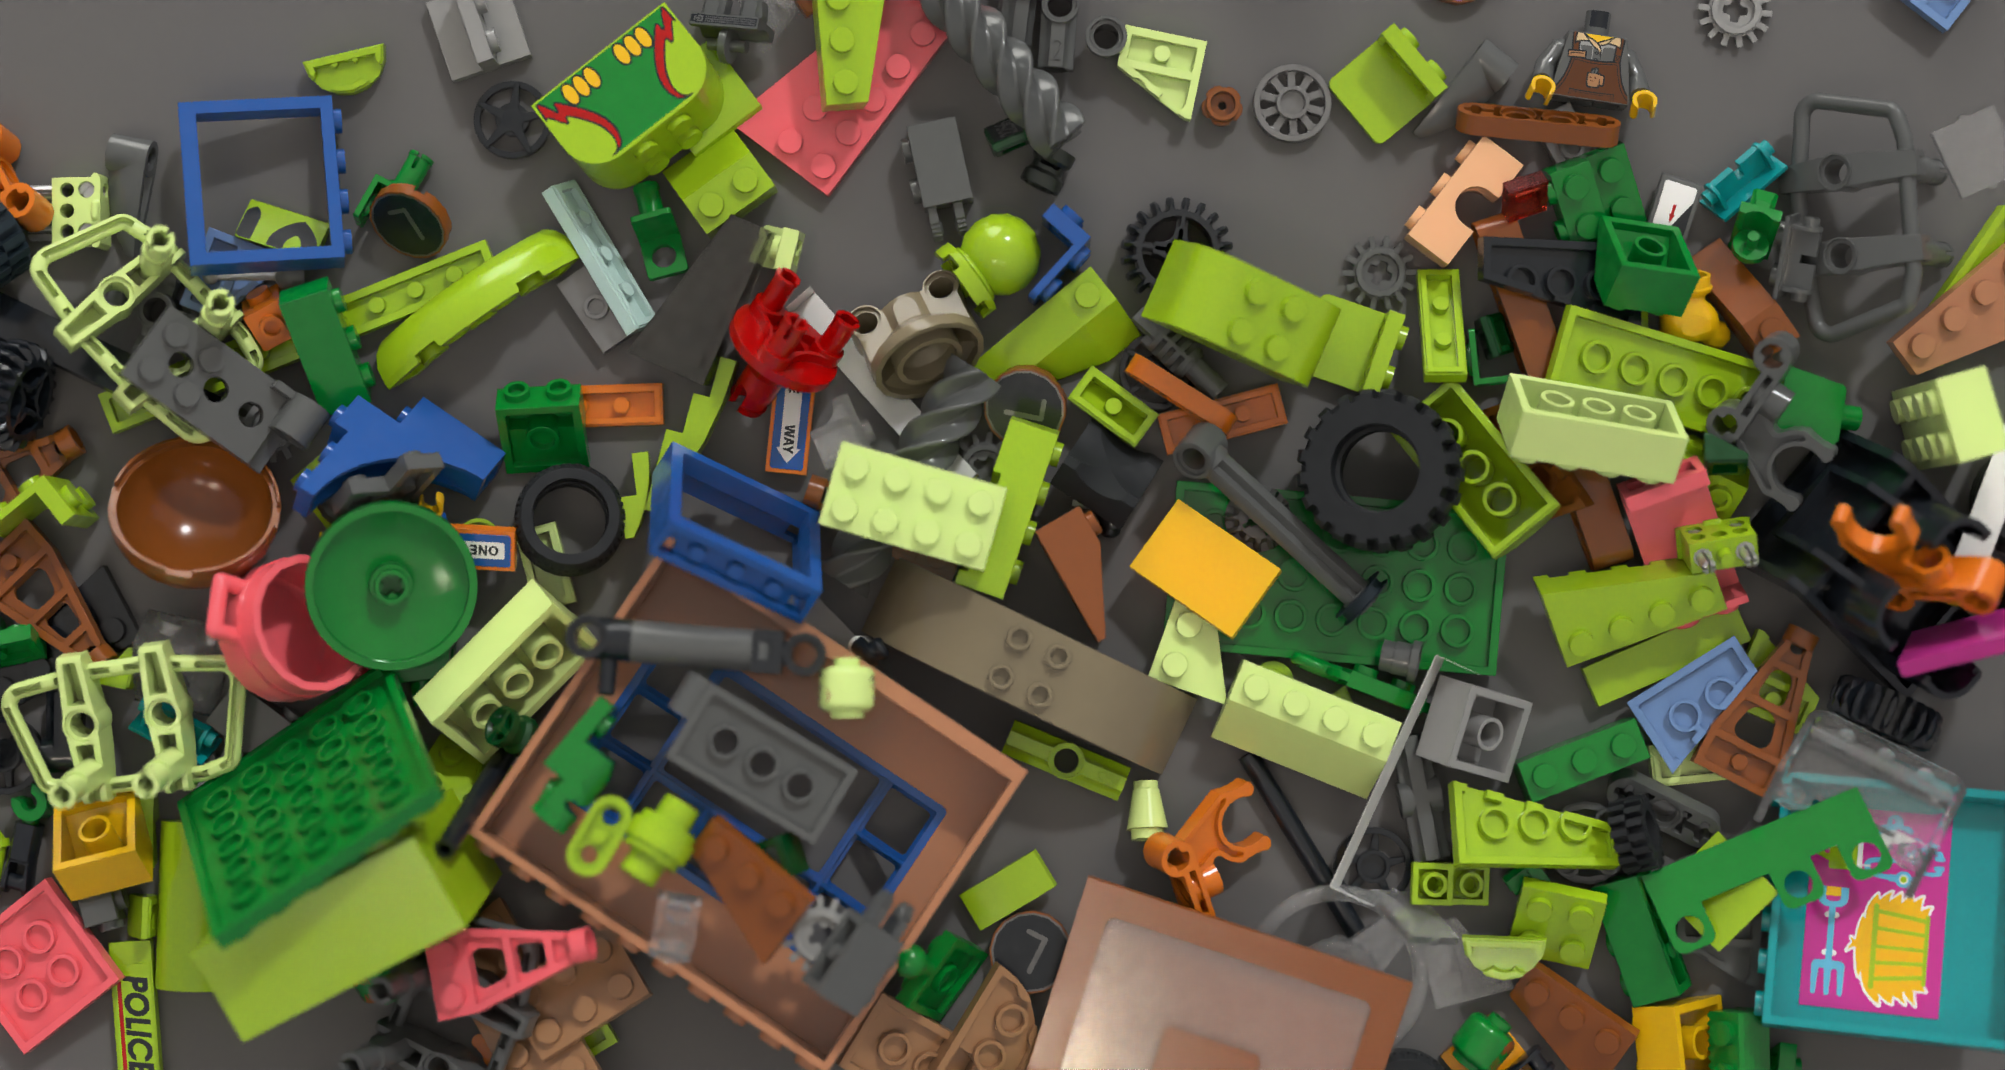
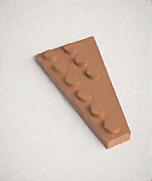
M2005 242L1886 342L1910 375L1921 374L2005 340Z

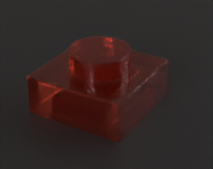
M1540 170L1503 183L1501 212L1508 223L1547 211L1548 180L1543 172Z

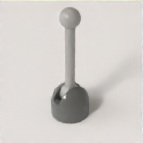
M304 270L279 271L275 273L202 276V279L206 284L210 285L215 284L218 280L276 281L277 285L282 290L304 284Z

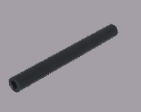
M499 748L492 755L436 842L434 851L440 858L451 859L455 855L516 757L507 753L504 748Z
M1250 752L1239 759L1240 763L1347 938L1362 931L1365 926L1347 896L1330 887L1334 877L1333 873L1262 757Z

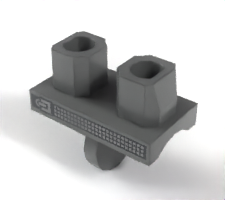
M705 0L701 12H691L689 24L700 28L702 36L708 38L707 49L717 51V56L721 63L732 64L737 59L738 53H748L749 42L773 44L775 32L767 25L769 6L763 0H742L739 16L730 15L733 4L731 0Z

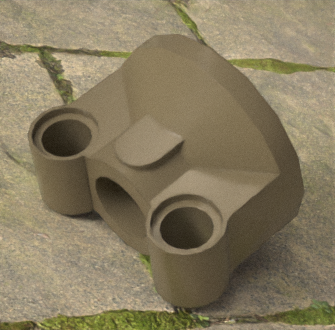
M948 270L932 272L923 281L922 291L900 295L891 300L881 310L872 305H863L851 311L859 320L858 324L860 325L851 338L857 351L865 357L867 367L876 386L885 396L901 400L922 398L929 388L943 379L944 367L951 353L968 364L975 366L984 350L983 335L967 308L966 298L959 280L953 272Z

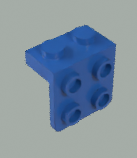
M1053 203L1042 215V225L1069 249L1028 294V301L1034 306L1040 300L1046 303L1063 287V282L1060 278L1069 269L1075 274L1091 256V250L1088 249L1091 237L1082 229L1084 221L1067 205L1059 209Z

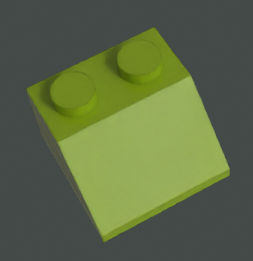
M734 130L698 157L691 151L662 172L711 240L778 192L774 183Z

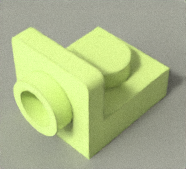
M765 225L759 244L756 264L777 270L779 267L781 269L785 267L796 273L805 234L786 227L782 229Z

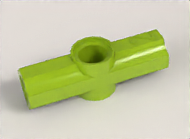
M1018 720L1014 721L1001 752L1004 755L1053 774L1059 779L1067 780L1115 801H1118L1131 769L1129 766ZM1067 748L1076 752L1078 763L1072 771L1063 772L1054 765V757L1061 749Z

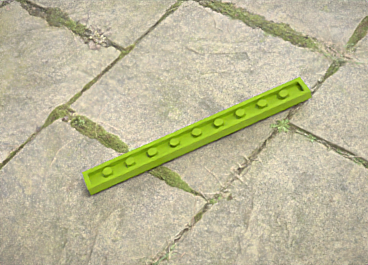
M485 239L344 295L347 311L342 312L347 326L354 324L359 337L410 317L441 291L494 257L488 241ZM251 333L263 355L262 371L268 374L301 361L292 338L268 351H263ZM236 340L225 343V345L245 358ZM182 360L169 367L174 369L185 366L186 361ZM210 378L205 382L204 389L214 394H219L225 391V386L219 379ZM105 391L98 394L114 434H119L156 419L152 413L143 408L129 416L117 401L112 398V393Z

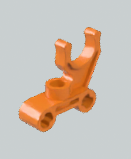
M0 123V201L24 230L29 232L42 231L50 225L53 219V206L31 186L20 183L11 164L20 155L21 143L15 134Z
M1847 504L1837 505L1830 524L1837 533L1839 544L1861 563L1893 578L1901 586L1899 593L1890 600L1886 608L1899 612L1912 609L1915 600L1959 602L1967 611L1979 615L1991 614L1997 608L2005 586V565L2000 561L1980 556H1950L1948 549L1942 545H1939L1936 549L1923 547L1920 550H1915L1914 548L1921 530L1912 517L1910 507L1906 505L1896 506L1889 523L1896 535L1890 536L1877 535L1865 530L1854 520L1851 506Z
M1238 777L1227 785L1210 790L1175 836L1167 832H1157L1151 835L1145 842L1143 848L1145 861L1151 867L1169 876L1179 905L1216 917L1211 898L1221 894L1224 891L1221 876L1214 866V859L1220 856L1231 862L1243 863L1253 855L1270 849V838L1257 831L1253 832L1243 841L1236 843L1229 842L1223 833L1222 820L1226 809L1236 799L1253 794L1254 787L1251 782Z

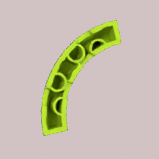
M543 229L482 263L414 312L379 345L376 354L377 369L387 388L390 390L418 376L434 360L447 351L451 343L496 315L498 310L510 304L519 295L521 297L563 275L580 258L569 238L556 230Z

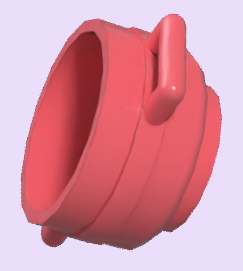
M297 554L289 558L283 557L256 567L239 578L225 573H217L212 579L205 628L208 637L218 640L228 669L245 689L267 701L292 703L312 699L344 685L350 680L354 681L372 669L356 664L338 654L325 642L315 628L305 597V574L310 555Z

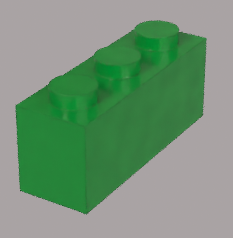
M328 276L279 291V308L317 403L330 415H333L342 404L348 407L358 395L370 403L371 387L376 386V380L369 362L362 363L357 350L361 349L362 345L355 325L347 326L342 312L347 311V305L340 287L333 289Z
M1625 717L1515 760L1513 771L1525 801L1537 802L1648 759L1650 755L1636 719Z
M1651 870L1633 875L1623 873L1609 877L1591 888L1592 891L1607 894V905L1602 920L1607 933L1606 945L1609 953L1617 960L1621 971L1620 984L1626 996L1630 997L1634 1008L1680 996L1692 986L1682 954L1674 949L1641 876L1652 872Z

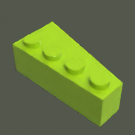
M812 0L822 112L864 109L869 102L884 0Z
M1012 415L990 480L991 484L1005 487L1008 491L986 568L983 572L961 566L955 580L956 584L1003 599L1008 583L1017 586L1024 565L1023 561L1017 560L1021 545L1030 546L1038 524L1030 520L1035 505L1044 506L1051 485L1049 482L1043 481L1048 465L1057 468L1064 447V443L1057 441L1060 431Z
M1678 558L1651 561L1649 565L1628 567L1627 564L1611 566V570L1586 573L1585 570L1568 572L1566 576L1549 578L1548 575L1533 577L1556 645L1567 668L1727 609L1716 573L1711 574L1708 571V574L1704 572L1691 574L1683 559Z

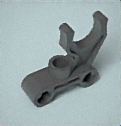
M1776 331L1770 333L1755 347L1753 361L1761 371V374L1743 400L1728 399L1723 401L1708 415L1706 429L1708 433L1728 443L1735 441L1739 449L1747 452L1749 459L1748 467L1762 493L1780 502L1788 511H1795L1802 504L1803 495L1788 489L1780 481L1776 472V461L1780 452L1792 446L1805 447L1812 450L1822 462L1828 463L1837 455L1838 447L1824 440L1811 427L1793 426L1781 429L1778 426V419L1796 395L1795 392L1781 382L1797 361L1800 354V345L1791 333ZM1770 344H1775L1782 349L1780 357L1784 359V362L1776 361L1771 357L1774 350L1769 346ZM1727 414L1733 415L1737 421V424L1731 428L1727 427L1722 420V417L1724 418Z

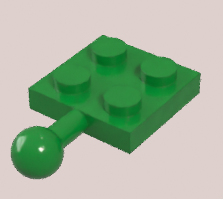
M945 930L942 935L937 936L929 944L926 953L920 946L913 944L910 949L904 950L898 958L896 972L905 977L901 985L902 990L896 999L907 1008L940 1022L989 954L978 945L948 930Z

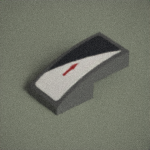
M1662 172L1648 209L1649 216L1646 222L1679 227L1686 242L1700 198L1702 185Z

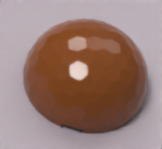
M176 437L144 449L121 469L114 480V487L112 488L108 503V523L121 553L134 568L149 579L179 589H209L212 585V579L217 573H225L239 578L252 570L267 554L278 533L281 521V497L275 477L267 465L258 474L212 441L196 444L190 443L181 437Z

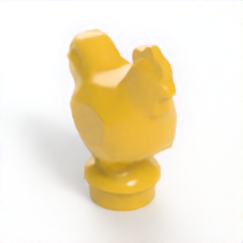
M1698 270L1700 279L1682 317L1672 315L1659 316V331L1696 343L1702 342L1709 347L1722 349L1730 340V330L1725 322L1719 320L1715 308L1705 300V296L1713 289V285L1710 283L1711 274Z

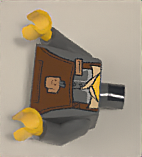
M1600 10L1586 11L1584 32L1569 30L1563 38L1555 39L1535 61L1532 81L1525 94L1527 100H1530L1535 92L1542 94L1545 100L1543 105L1545 106L1550 101L1565 104L1570 101L1572 105L1622 112L1629 106L1630 100L1629 116L1633 119L1637 118L1638 108L1648 110L1650 118H1654L1658 100L1656 95L1650 92L1645 72L1636 52L1628 48V40L1624 37L1608 35L1611 13Z

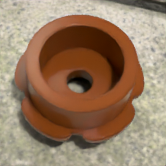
M1215 86L1207 91V98L1202 102V112L1206 118H1210L1214 125L1220 127L1228 126L1230 121L1239 119L1243 106L1239 101L1241 99L1240 94L1234 88ZM1224 102L1226 108L1224 110L1219 109V103Z

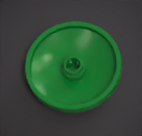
M395 500L365 504L350 510L335 520L316 542L309 557L305 574L307 608L320 636L344 658L361 666L376 670L410 669L430 662L442 655L459 639L469 624L474 612L478 591L477 573L473 557L466 542L455 527L438 513L426 507Z

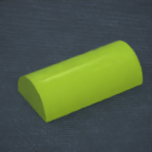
M1443 383L1422 401L1449 424L1455 433L1453 437L1460 444L1463 453L1460 462L1461 467L1465 469V482H1460L1458 492L1462 496L1458 506L1453 505L1452 509L1494 559L1506 555L1543 527L1557 513L1561 505L1526 463L1509 456L1503 435L1459 383ZM1391 433L1415 464L1420 467L1413 447L1401 436Z
M162 819L160 826L155 988L176 992H212L190 956L192 950L210 932V927L203 915L205 908L182 821Z

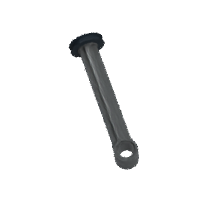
M1200 422L1194 425L1173 451V462L1179 472L1192 479H1204L1206 477L1343 603V606L1336 614V618L1343 615L1347 619L1344 626L1349 625L1359 615L1365 613L1377 600L1379 593L1383 590L1388 580L1385 579L1380 582L1377 579L1379 571L1375 572L1367 580L1361 577L1227 454L1228 441L1226 435L1219 427L1208 422Z

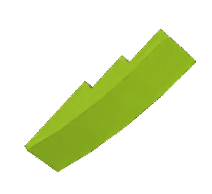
M720 357L710 397L693 393L683 433L666 429L657 465L672 441L699 454L702 453L727 403L739 367L737 361ZM652 484L645 506L647 511L651 509Z

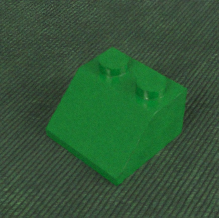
M1602 215L1598 224L1594 282L1604 306H1609L1616 310L1644 311L1657 316L1672 315L1682 317L1700 279V275L1679 227Z

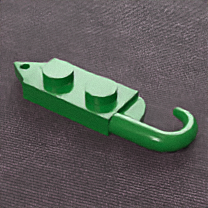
M1293 652L1290 657L1294 665L1305 671L1409 711L1417 697L1416 694H1413L1416 688L1415 685L1394 677L1390 684L1377 680L1379 671L1355 663L1353 670L1303 652ZM1426 700L1419 714L1422 712L1428 714L1431 704L1427 703Z

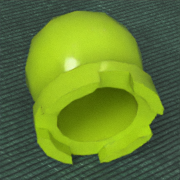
M1008 213L991 214L973 224L964 234L960 248L957 247L955 249L953 245L947 242L936 250L934 255L942 261L947 260L940 266L943 270H948L955 274L965 298L971 297L977 305L974 309L975 313L983 319L997 309L993 301L995 295L1009 296L1024 289L1036 276L1041 262V245L1035 231L1023 219Z

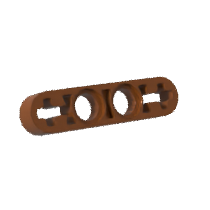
M1469 102L1462 103L1457 107L1455 128L1461 133L1475 136L1610 148L1618 144L1621 122L1614 117L1599 114Z

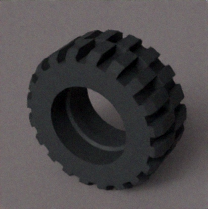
M1374 389L1360 390V395L1352 397L1347 394L1337 399L1338 406L1332 410L1326 407L1317 415L1321 421L1315 429L1309 426L1304 435L1308 439L1305 450L1299 449L1297 462L1302 464V473L1296 474L1297 484L1304 491L1305 496L1301 499L1306 510L1312 512L1316 524L1322 530L1330 533L1334 539L1362 551L1389 554V551L1397 550L1403 552L1413 549V544L1419 541L1427 542L1435 536L1433 531L1440 525L1445 527L1452 518L1448 514L1453 505L1458 506L1462 496L1458 491L1460 482H1465V469L1461 467L1460 458L1463 457L1460 444L1453 437L1455 433L1449 424L1425 403L1411 395L1407 396L1396 390L1385 389L1384 392H1377ZM1378 432L1393 433L1404 438L1415 450L1420 465L1418 481L1411 495L1402 504L1387 511H1372L1359 506L1348 495L1343 482L1344 464L1351 449L1364 437Z

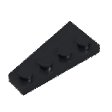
M1490 236L1478 238V281L1564 308L1566 305H1574L1641 326V311L1630 309L1616 310L1609 306H1604L1594 282L1597 242Z
M103 565L78 589L104 640L118 654L128 647L145 640V637L108 566ZM66 603L47 621L48 625L63 638H67L79 626L77 617ZM46 642L47 658L0 668V716L3 715L1 699L7 688L20 681L57 672L56 659L63 652ZM91 647L88 650V652L92 651L96 647ZM43 693L20 699L18 707Z

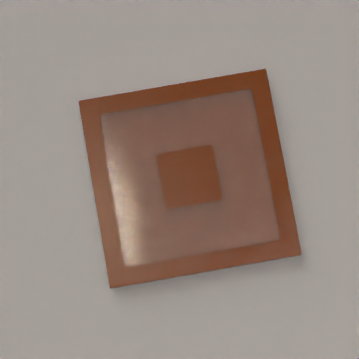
M1089 875L1026 1070H1385L1413 987V982Z

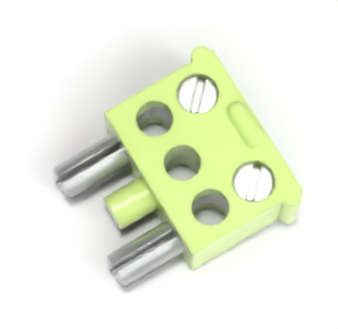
M93 173L91 177L52 178V185H30L37 192H52L40 194L47 200L52 199L54 210L52 226H47L39 232H30L52 234L28 235L30 241H52L53 244L70 236L73 230L75 234L111 217L107 176ZM111 236L87 247L108 251L111 247Z

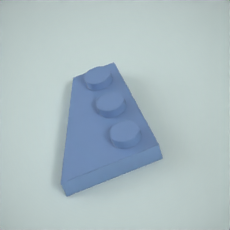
M1733 636L1627 702V705L1672 774L1707 733L1706 731L1712 721L1722 710L1727 709L1756 674L1757 669L1736 637Z

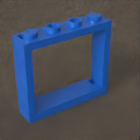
M332 95L178 102L191 276L344 268L345 254H353L351 229L343 230L342 214H349L348 189L339 188L338 174H346L344 149H336L335 134L343 133L341 109H333ZM320 116L331 245L206 252L196 122Z
M672 441L652 473L648 553L800 624L822 593L820 524H818L820 511ZM682 491L791 542L793 569L682 518ZM790 524L799 528L797 535L787 531ZM668 537L676 540L671 548L662 544ZM792 595H793V605L790 604V603H788V601H789V599L791 598Z

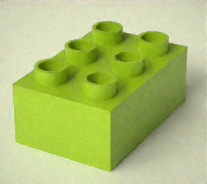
M452 788L443 792L445 798L438 802L430 812L419 815L403 826L395 836L388 840H383L372 847L356 863L346 865L327 878L321 887L308 891L292 902L283 913L270 917L254 928L245 939L235 941L222 950L212 939L210 931L192 950L190 956L243 1042L467 927L502 876V872L493 858L473 846L476 838L470 834H467L451 859H442L435 853L434 846L461 805Z

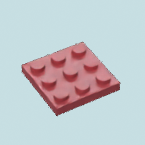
M52 877L45 878L0 914V1023L22 1053L27 1054L125 978L90 928H85L82 917Z

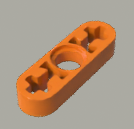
M1135 353L1124 371L1134 380L1199 421L1216 425L1226 436L1238 419L1235 414L1137 353Z

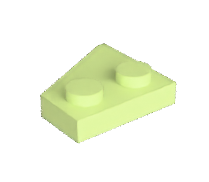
M1126 25L1127 41L1119 54L1117 68L1182 120L1190 122L1207 41Z
M1175 600L1148 676L1165 684L1225 704L1226 691L1218 629Z

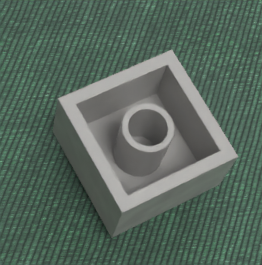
M1440 675L1415 755L1448 767L1509 783L1533 703Z

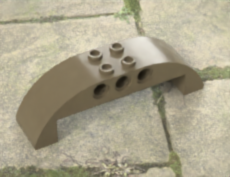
M901 557L899 560L895 559L861 630L874 638H882L885 644L1161 775L1197 699Z

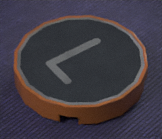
M392 183L382 188L370 206V221L378 236L397 252L410 257L429 258L440 253L449 239V233L452 231V222L447 210L438 199L427 191L424 195L415 191L416 186L407 183Z
M1016 365L994 379V381L1001 385V388L992 399L984 403V416L991 431L1002 441L1004 440L1012 415L1058 431L1061 430L1067 415V396L1064 389L1061 388L1056 378L1049 371L1034 365Z
M1034 909L1017 912L1003 919L993 932L989 947L991 966H993L995 961L1003 965L1019 980L1028 994L1045 992L1054 985L1069 935L1063 924L1049 913Z

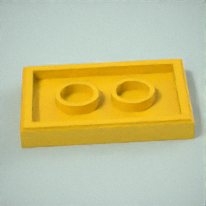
M1179 499L1129 566L1131 570L1232 640L1282 572L1276 565Z

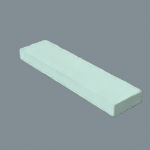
M576 180L552 185L542 192L543 197L627 336L649 329L659 322Z

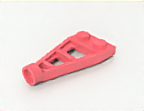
M589 926L570 931L464 928L425 948L438 1022L485 1012L576 964L595 960L598 949L592 929ZM542 943L547 959L546 965L523 973L517 947L521 944ZM479 948H496L504 952L507 975L501 981L489 987H481L479 985L473 955Z

